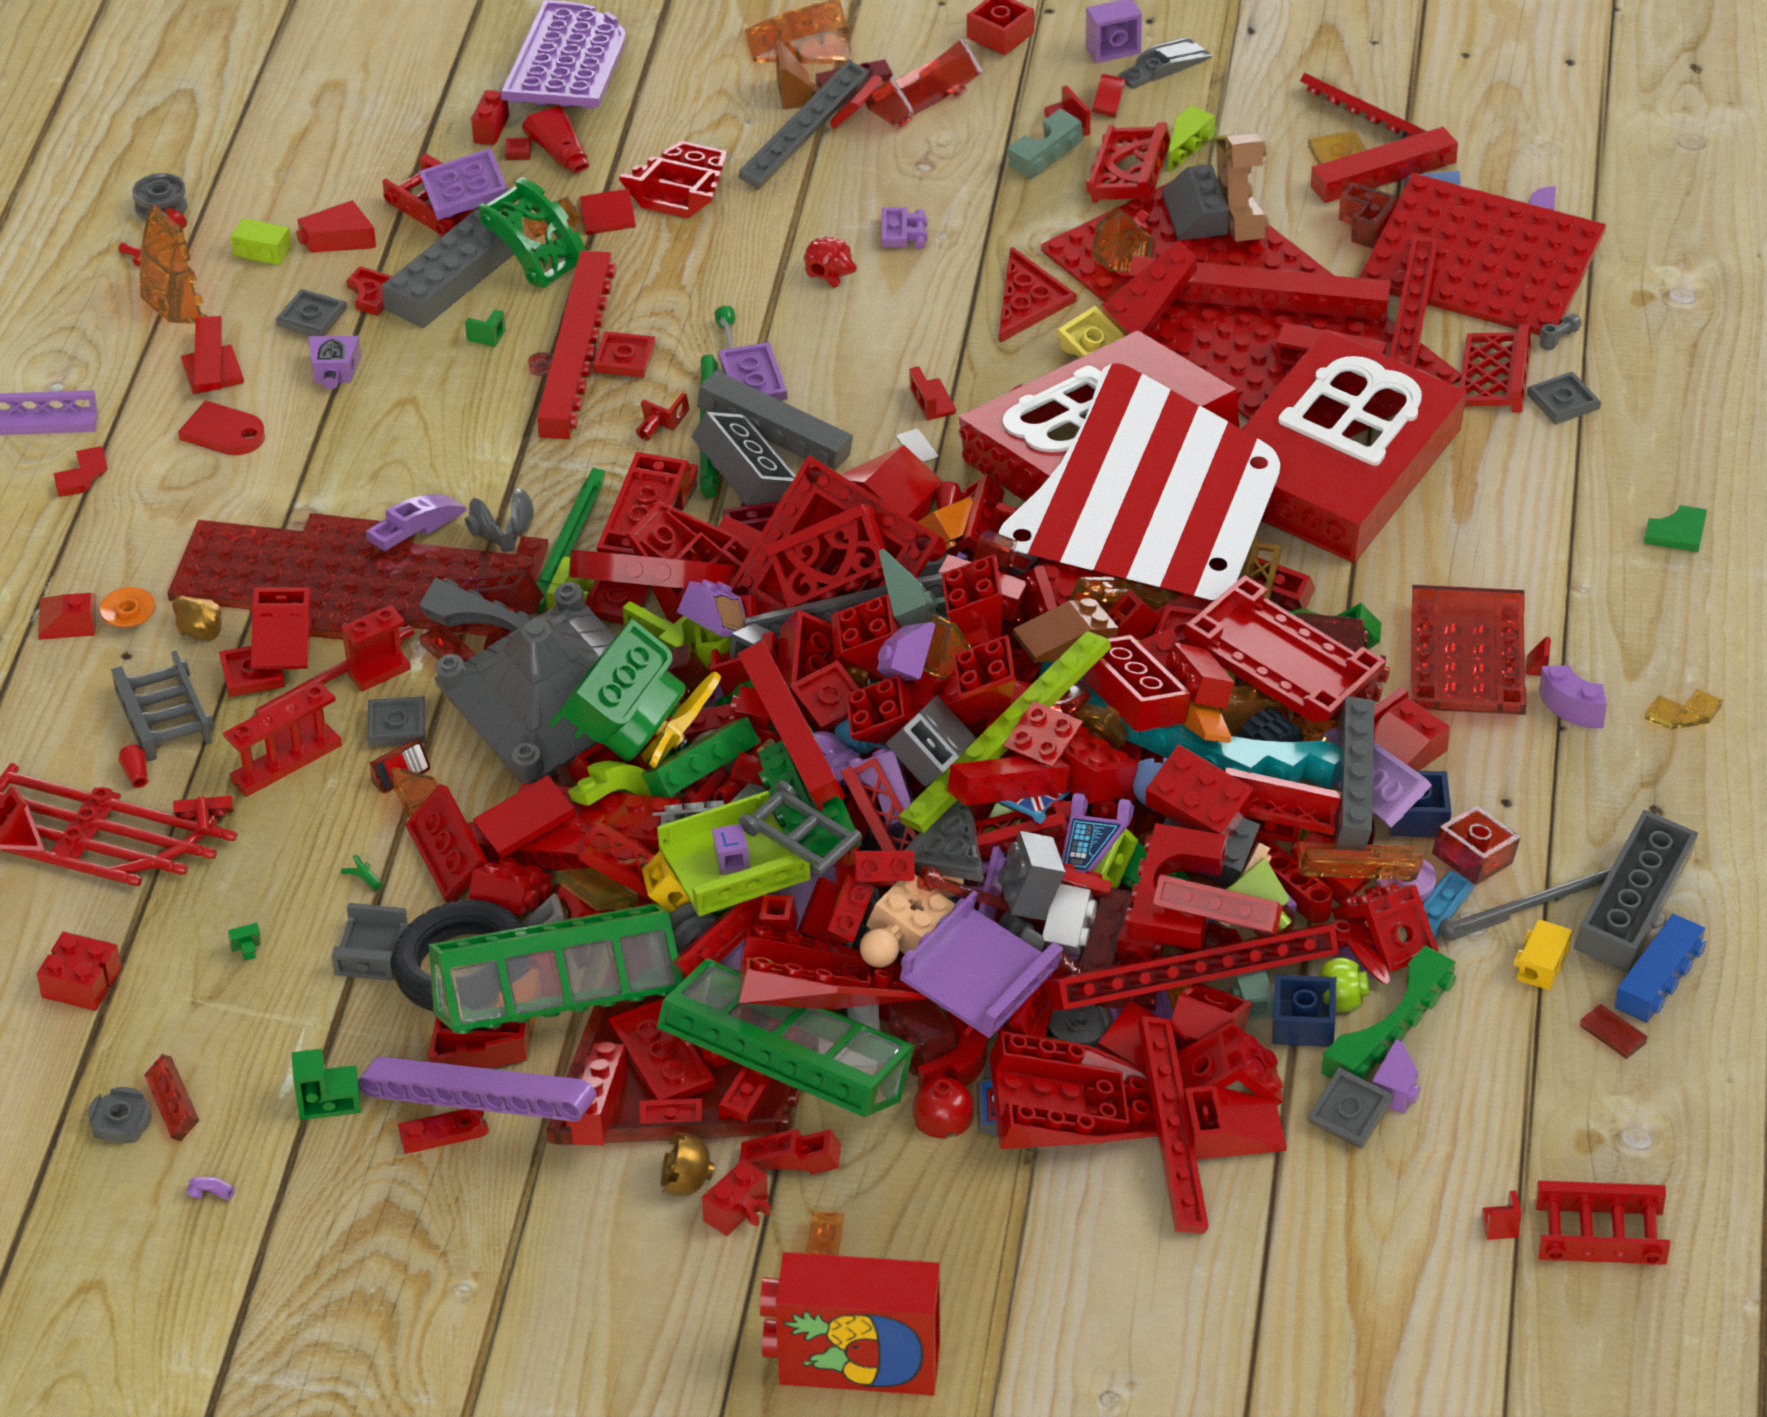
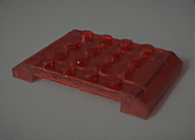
M1412 585L1410 699L1426 710L1526 715L1524 590Z

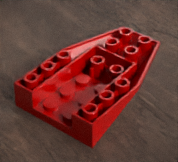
M766 925L747 926L740 958L739 1003L831 1010L924 1000L927 997L900 980L903 968L901 963L894 961L886 967H873L863 960L860 950L833 943L832 940L826 937L817 936L813 939L803 937L802 934L796 931L788 930L784 933L773 931L772 928Z
M1004 1031L1000 1032L989 1054L999 1149L1097 1144L1158 1136L1146 1069L1089 1045Z

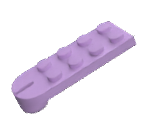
M1333 728L1325 731L1324 735L1332 744L1340 747L1338 729ZM1374 742L1372 814L1392 828L1423 797L1424 793L1432 785L1421 774ZM1341 780L1334 785V786H1335L1336 788H1338L1339 790H1340Z

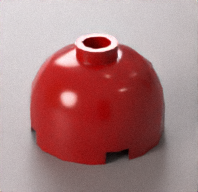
M947 1076L927 1080L919 1087L913 1099L912 1113L917 1128L927 1136L939 1139L946 1138V1134L955 1132L956 1136L963 1134L971 1126L974 1119L973 1099L967 1087L957 1079Z

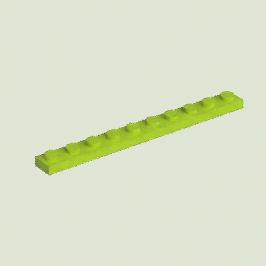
M1086 631L952 764L999 759L1008 750L1003 747L1004 743L1032 701L1051 708L1111 648L1109 639ZM950 766L899 815L903 825L924 834L957 801L955 797L947 792Z

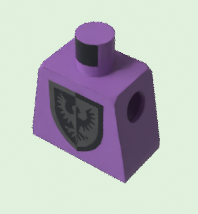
M309 336L314 382L322 383L327 389L336 388L338 383L351 382L361 359L359 336Z

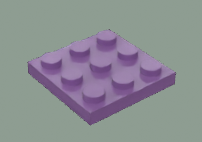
M491 148L419 171L437 220L451 217L465 210L475 209L482 203H490L508 191Z

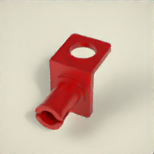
M682 392L669 410L643 399L640 404L645 420L636 429V434L641 439L645 437V441H649L659 426L674 431L690 410L687 394ZM682 404L681 412L677 416L678 407Z

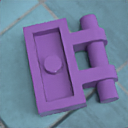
M882 207V247H907V241L910 240L914 241L915 247L918 249L925 247L928 234L925 230L927 227V217L924 210L918 209L915 213L907 214V207Z

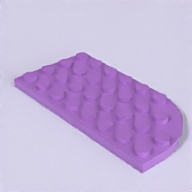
M544 0L502 89V100H510L514 103L523 101L534 102L539 105L547 103L559 104L564 107L571 105L583 106L584 108L600 107L625 47L624 27L618 24V19L609 12L604 14L596 12L594 6L575 2Z

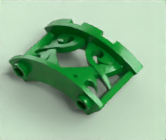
M521 177L515 181L516 186L488 204L482 203L478 205L480 221L485 228L498 235L513 251L525 272L528 283L544 289L548 286V283L575 267L578 263L580 251H586V248L578 231L573 233L566 221L569 216L556 200L551 202L543 195L545 194L543 188L529 179ZM523 217L533 221L544 220L548 225L545 232L546 244L524 236ZM552 233L556 236L554 241L552 240ZM550 257L552 269L544 273L543 269L546 267ZM557 257H565L566 260L558 264ZM539 261H541V262L543 263V269H542V267H541Z

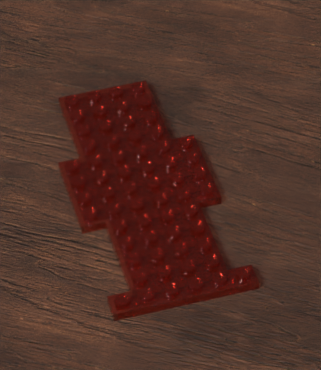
M310 513L303 531L198 520L167 594L169 601L185 596L211 600L220 607L252 610L254 588L310 587L312 603L310 636L343 640V626L392 605L404 619V626L402 627L410 625L412 628L487 636L483 650H486L490 645L507 637L512 632L495 625L482 623L459 624L447 627L425 617L419 604L434 578L445 581V579L452 580L460 586V589L467 592L474 590L490 602H493V600L499 601L512 612L522 611L527 613L526 603L539 578L549 543L548 539L521 536L516 554L417 544L413 543L415 533L390 549L383 551L366 539V530L382 522L379 520Z

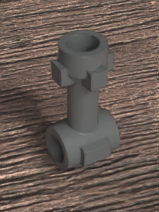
M1574 313L1561 318L1558 326L1553 324L1544 325L1540 329V346L1545 350H1552L1558 345L1561 335L1578 331L1581 326L1579 316Z

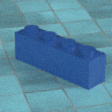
M1673 913L1617 988L1615 1009L1648 1023L1654 1013L1659 1014L1665 1004L1667 995H1673L1676 991L1680 977L1682 975L1687 976L1694 958H1699L1703 954L1707 943L1703 940L1705 927Z

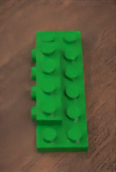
M810 728V730H811V732H812V734H813V736H814V738H815V740H816V737H815V735H814L812 729ZM782 740L757 752L763 771L759 772V776L766 788L771 787V789L767 790L770 798L777 792L776 784L781 780L786 781L795 790L797 799L846 830L852 832L855 829L843 799L840 800L838 795L823 802L824 809L818 810ZM782 803L774 810L780 824L787 825L782 828L786 836L807 818L785 803ZM817 825L798 844L823 858L842 839ZM861 841L857 842L849 851L862 845Z

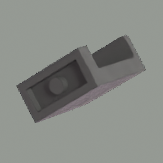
M349 903L347 906L348 921L340 947L334 946L332 952L334 975L393 981V951L399 936L408 926L406 909Z

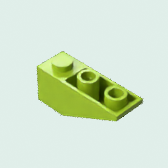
M1190 105L1176 117L1168 151V171L1171 172L1177 166L1183 164L1189 156L1197 152L1201 146L1213 138L1216 133L1215 115Z

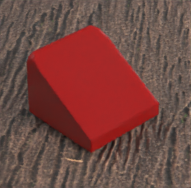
M1545 637L1527 655L1526 674L1541 676L1542 666L1549 665L1550 637Z

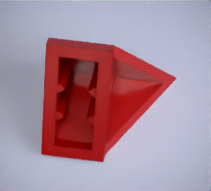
M11 785L0 800V849L45 851L26 801L18 789Z

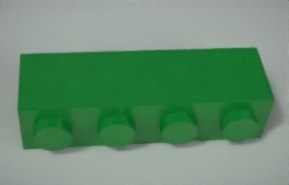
M748 717L732 720L662 761L655 769L652 767L641 775L652 796L670 797L738 756L739 751L745 752L761 742Z

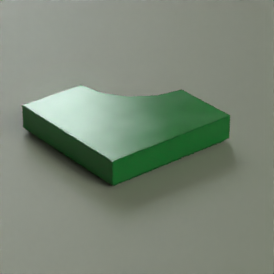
M1680 505L1677 511L1668 517L1660 519L1649 518L1644 543L1699 552L1707 509Z

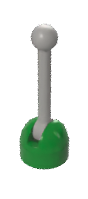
M720 306L714 312L715 321L719 327L725 328L727 346L730 349L733 348L730 326L735 323V311L731 306Z

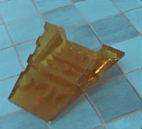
M829 0L797 8L745 29L753 62H776L775 40H780L800 63H807L808 59L822 60V64H832V60H844V64L848 60L852 61L848 26L840 0Z
M150 205L140 256L141 298L169 323L195 324V317H207V315L201 313L199 305L203 304L201 294H195L193 282L196 281L195 272L187 265V261L191 260L183 230L156 205Z

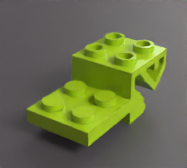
M631 601L623 607L624 627L631 619H634L664 643L672 653V662L667 671L682 683L687 682V667L695 666L698 681H703L710 675L708 664L711 662L712 650L717 649L722 657V653L730 652L731 637L720 636L685 616L671 624Z

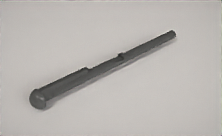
M1611 868L1456 921L1445 918L1439 925V932L1443 938L1455 940L1458 937L1508 921L1511 914L1543 904L1552 899L1557 901L1569 894L1604 883Z

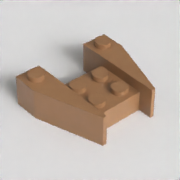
M1257 133L1213 136L1217 153V179L1229 210V233L1235 242L1265 238V229L1269 228L1268 216L1263 213L1253 198L1252 186L1248 182V174H1251L1252 167L1263 166V157L1267 154L1265 141H1262Z

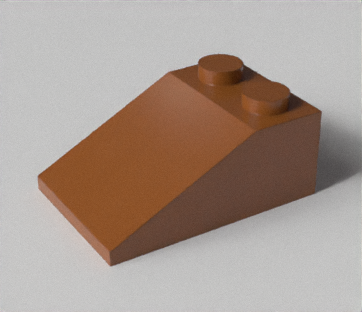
M1083 598L1081 600L1068 601L1014 628L1012 634L1034 663L1057 661L1086 631L1107 639L1116 638L1118 627L1095 599Z

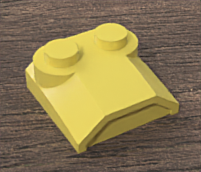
M1093 306L1060 327L1056 333L1062 351L1070 355H1077L1079 358L1125 337L1096 306Z

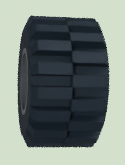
M1274 709L1259 711L1255 716L1253 715L1235 735V737L1276 742H1303L1305 739L1303 731Z

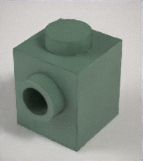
M1259 970L1235 975V986L1230 988V994L1253 1002L1248 1020L1271 1017L1273 1015L1274 994L1266 971Z

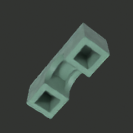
M1062 109L1057 110L1043 121L1045 139L1034 140L1024 135L1007 148L1009 166L1031 180L1083 140L1082 123L1080 120Z

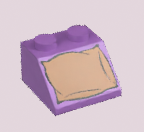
M704 579L701 583L689 582L677 610L679 614L720 636L732 637V633L746 627V615L741 597L731 593L733 588L721 582L714 584Z

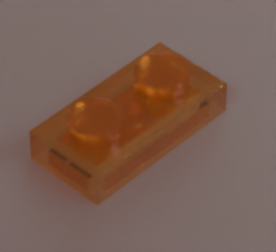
M812 1212L806 1253L840 1254L844 1213Z

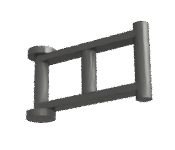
M783 780L776 784L777 792L751 816L743 814L738 819L739 824H742L743 830L746 833L756 836L761 832L811 864L813 871L818 876H822L862 839V834L858 830L854 829L852 832L846 830L797 799V794L793 787ZM782 803L787 804L807 817L788 836L763 821ZM817 825L842 839L823 858L798 844Z

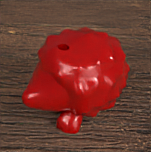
M825 236L811 241L803 257L807 275L812 278L823 279L833 288L839 286L841 282L839 276L842 277L854 273L857 270V266L851 259L850 247L846 244L845 240H838L836 237Z

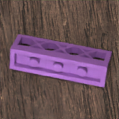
M94 390L0 393V403L5 402L11 406L9 409L0 410V435L96 432L98 409ZM77 400H89L90 407H80L75 402ZM50 401H59L64 405L61 408H54L48 403ZM24 402H33L37 406L32 409H27L21 404H23Z

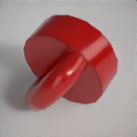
M1140 210L1128 224L1127 230L1133 235L1137 234L1140 230L1148 235L1152 234V228L1146 223L1150 215L1146 211Z

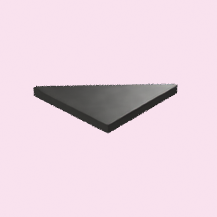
M959 800L924 834L920 832L905 849L914 850L915 871L982 881L984 879L972 805L965 806Z

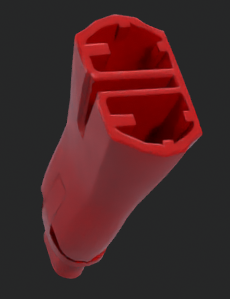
M558 105L526 117L522 124L523 132L541 146L557 164L567 170L570 169L574 174L589 168L587 155L574 131L565 108Z

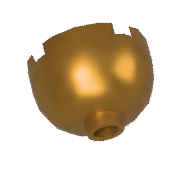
M675 1132L668 1143L674 1145L670 1153L665 1152L660 1186L665 1187L662 1190L664 1194L687 1196L700 1190L705 1180H711L714 1172V1162H710L709 1151L705 1143L699 1138Z

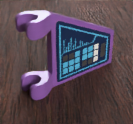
M1074 794L1062 863L1074 865L1075 870L1082 873L1094 871L1130 824L1134 813V806L1130 800L1121 799L1119 801L1117 820L1085 816L1088 800L1083 794Z

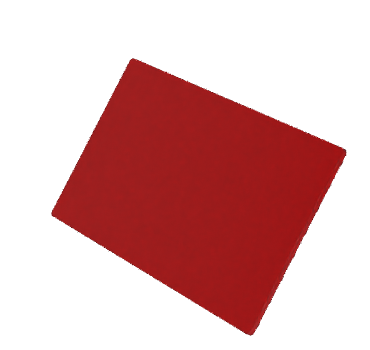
M1169 183L1155 189L1151 203H1141L1140 199H1133L1042 243L1041 251L1100 300L1105 302L1128 283V271L1111 270L1116 240L1148 242L1147 257L1158 258L1178 241L1162 196V189ZM1140 210H1144L1150 215L1146 222L1153 230V233L1150 235L1142 230L1133 235L1127 230L1128 224ZM1270 225L1268 229H1265V238L1235 242L1228 230V235L1180 240L1196 256L1197 262L1333 275ZM1174 300L1167 313L1163 314L1156 324V328L1148 337L1234 387L1237 391L1238 412L1249 420L1294 367L1275 362L1276 341L1284 323L1320 330L1326 329L1335 333L1387 342L1386 356L1388 357L1390 356L1396 323L1388 316L1386 321ZM1420 342L1415 369L1452 385L1461 380L1460 372ZM1335 378L1330 383L1332 387L1353 396H1359L1362 393V390ZM1320 395L1303 415V418L1326 429H1331L1348 410L1349 406ZM1374 395L1363 407V411L1383 420L1399 413L1402 409ZM1353 420L1342 435L1349 439L1369 429L1370 426Z

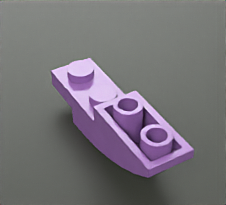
M429 494L414 497L387 509L386 519L366 530V539L383 551H386L418 531L425 535L430 534L467 510L464 505L448 495Z

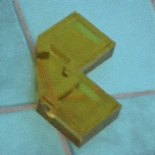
M1696 689L1687 703L1682 705L1658 695L1647 709L1645 719L1670 730L1709 724L1722 707L1723 699Z

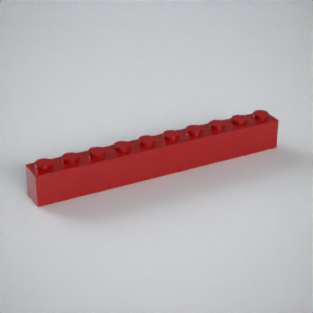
M580 251L537 415L538 436L540 438L570 439L572 430L577 429V412L582 410L581 395L586 394V377L590 378L591 374L590 361L595 359L594 344L599 343V327H603V311H607L608 307L607 294L611 295L612 291L611 278L616 276V263H612L611 252Z
M1133 256L1128 282L1156 258ZM1197 262V271L1180 295L1176 296L1174 300L1386 321L1391 281Z
M1334 924L1314 925L1280 932L1277 935L1270 934L1205 947L1201 951L1190 950L1046 979L1045 981L1050 1010H1068L1339 954Z

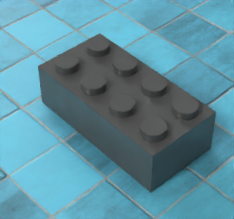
M705 412L692 435L699 450L707 455L713 467L720 471L725 477L727 484L734 488L740 496V500L746 505L776 501L778 506L796 476L746 415Z

